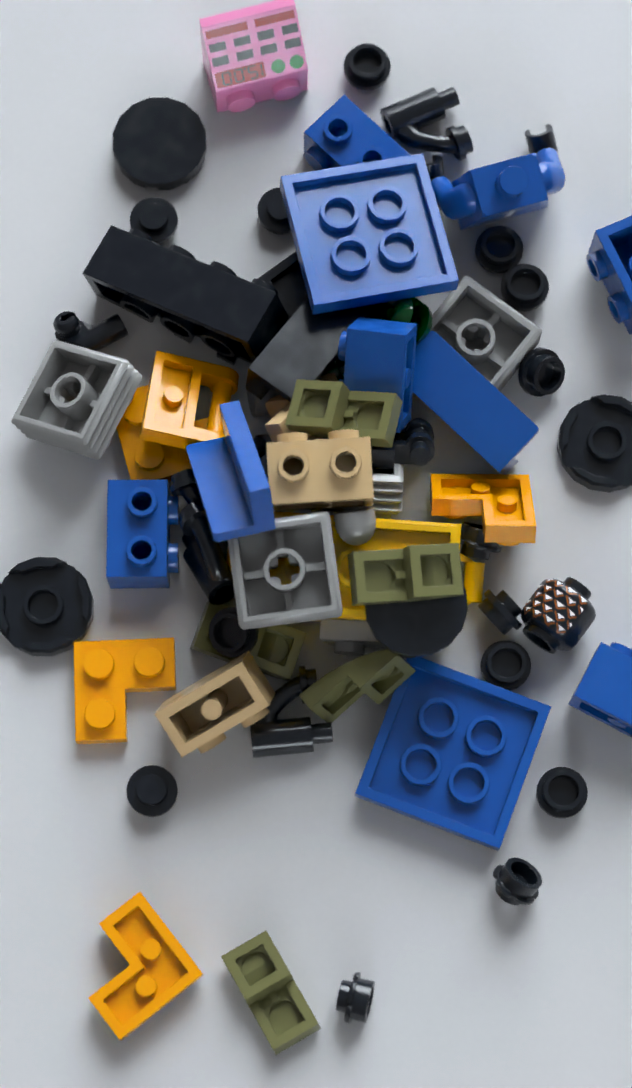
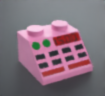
M274 0L199 19L203 64L217 113L226 110L231 112L245 111L253 107L255 103L270 99L278 101L289 100L299 95L300 92L308 90V67L294 0Z

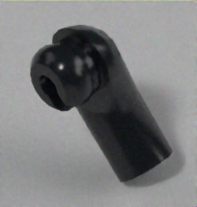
M66 311L57 315L53 322L57 340L98 351L128 335L127 329L118 314L93 326L80 321L74 312Z

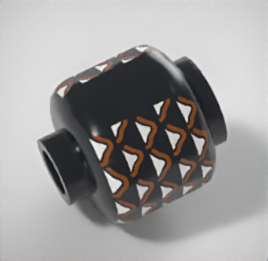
M567 577L564 582L557 579H545L522 609L521 619L525 625L522 630L524 635L539 648L551 654H555L557 649L562 651L572 650L596 617L594 607L588 600L592 595L591 592L582 583L571 577Z

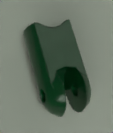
M412 297L383 302L369 318L416 323L417 343L423 340L430 332L433 317L426 304Z

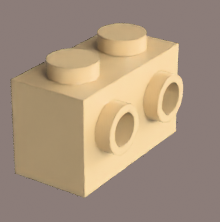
M343 429L328 432V439L308 440L307 433L293 432L277 435V442L266 443L268 483L271 490L273 511L373 506L374 490L370 436L359 437L358 430Z
M248 650L165 700L156 711L155 716L181 757L197 748L202 754L227 738L224 732L241 723L243 728H246L265 717L270 712L267 707L270 705L275 692Z

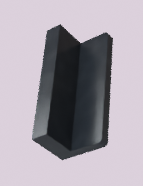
M307 298L248 367L245 389L260 400L272 389L291 402L296 380H318L338 356V345L342 331H347V328L359 317L369 318L381 303L313 315L309 299Z

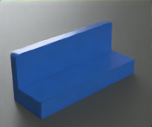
M430 331L416 346L413 393L492 467L503 475L507 474L518 462L515 457L539 432V427L435 331Z
M240 401L219 404L224 437L186 446L188 460L213 540L216 542L276 529L270 486Z

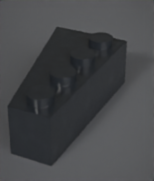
M111 225L83 271V275L97 296L150 323L154 321L156 316L160 317V322L165 328L189 343L192 342L195 336L201 338L208 347L217 352L216 357L233 366L238 358L252 364L289 320L278 297V291L269 283L254 278L252 282L242 279L224 264L213 261L208 265L196 260L184 248L177 245H171L170 248H166L155 243L146 233L134 228L127 232Z

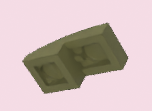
M297 379L285 425L290 430L328 439V432L343 429L358 430L359 437L370 436L371 446L392 448L403 401L396 393L350 391L342 381Z
M459 543L409 545L404 549L353 551L348 554L352 606L411 602L464 595Z
M209 601L206 602L190 649L226 662L237 658L226 657L217 652L209 638V625L212 618L217 612L228 606L223 604L213 605ZM285 624L258 628V640L250 653L261 671L269 676L287 681L291 680L307 633Z
M388 649L379 650L360 656L334 669L313 683L299 696L311 711L324 721L332 723L364 693L379 705L415 672V669L399 654L392 653Z
M267 931L260 933L221 956L275 1055L321 1029Z

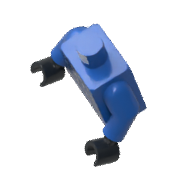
M550 124L545 125L546 131L541 134L532 135L530 130L525 131L530 154L472 169L453 182L444 177L443 158L439 155H432V163H426L437 204L446 217L457 219L460 231L547 208L548 195L559 192L565 184V173L557 153L558 148L553 127Z

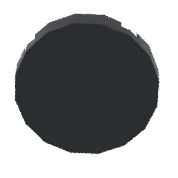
M168 97L148 98L133 104L119 117L113 131L114 158L121 173L135 185L144 188L146 186L151 188L158 187V190H171L188 183L200 171L204 162L207 149L206 130L199 115L185 103Z
M602 394L591 397L590 400L583 401L580 404L578 403L569 410L559 428L557 451L562 467L574 481L590 490L613 492L632 485V402L620 396Z
M35 557L18 563L8 572L9 575L4 578L2 584L0 583V632L15 649L31 656L52 657L71 650L74 647V642L81 641L85 637L93 621L94 599L86 578L79 571L56 557Z
M463 586L464 595L456 597L364 605L366 621L375 639L390 652L409 658L430 656L449 647L462 631L468 612L466 589Z

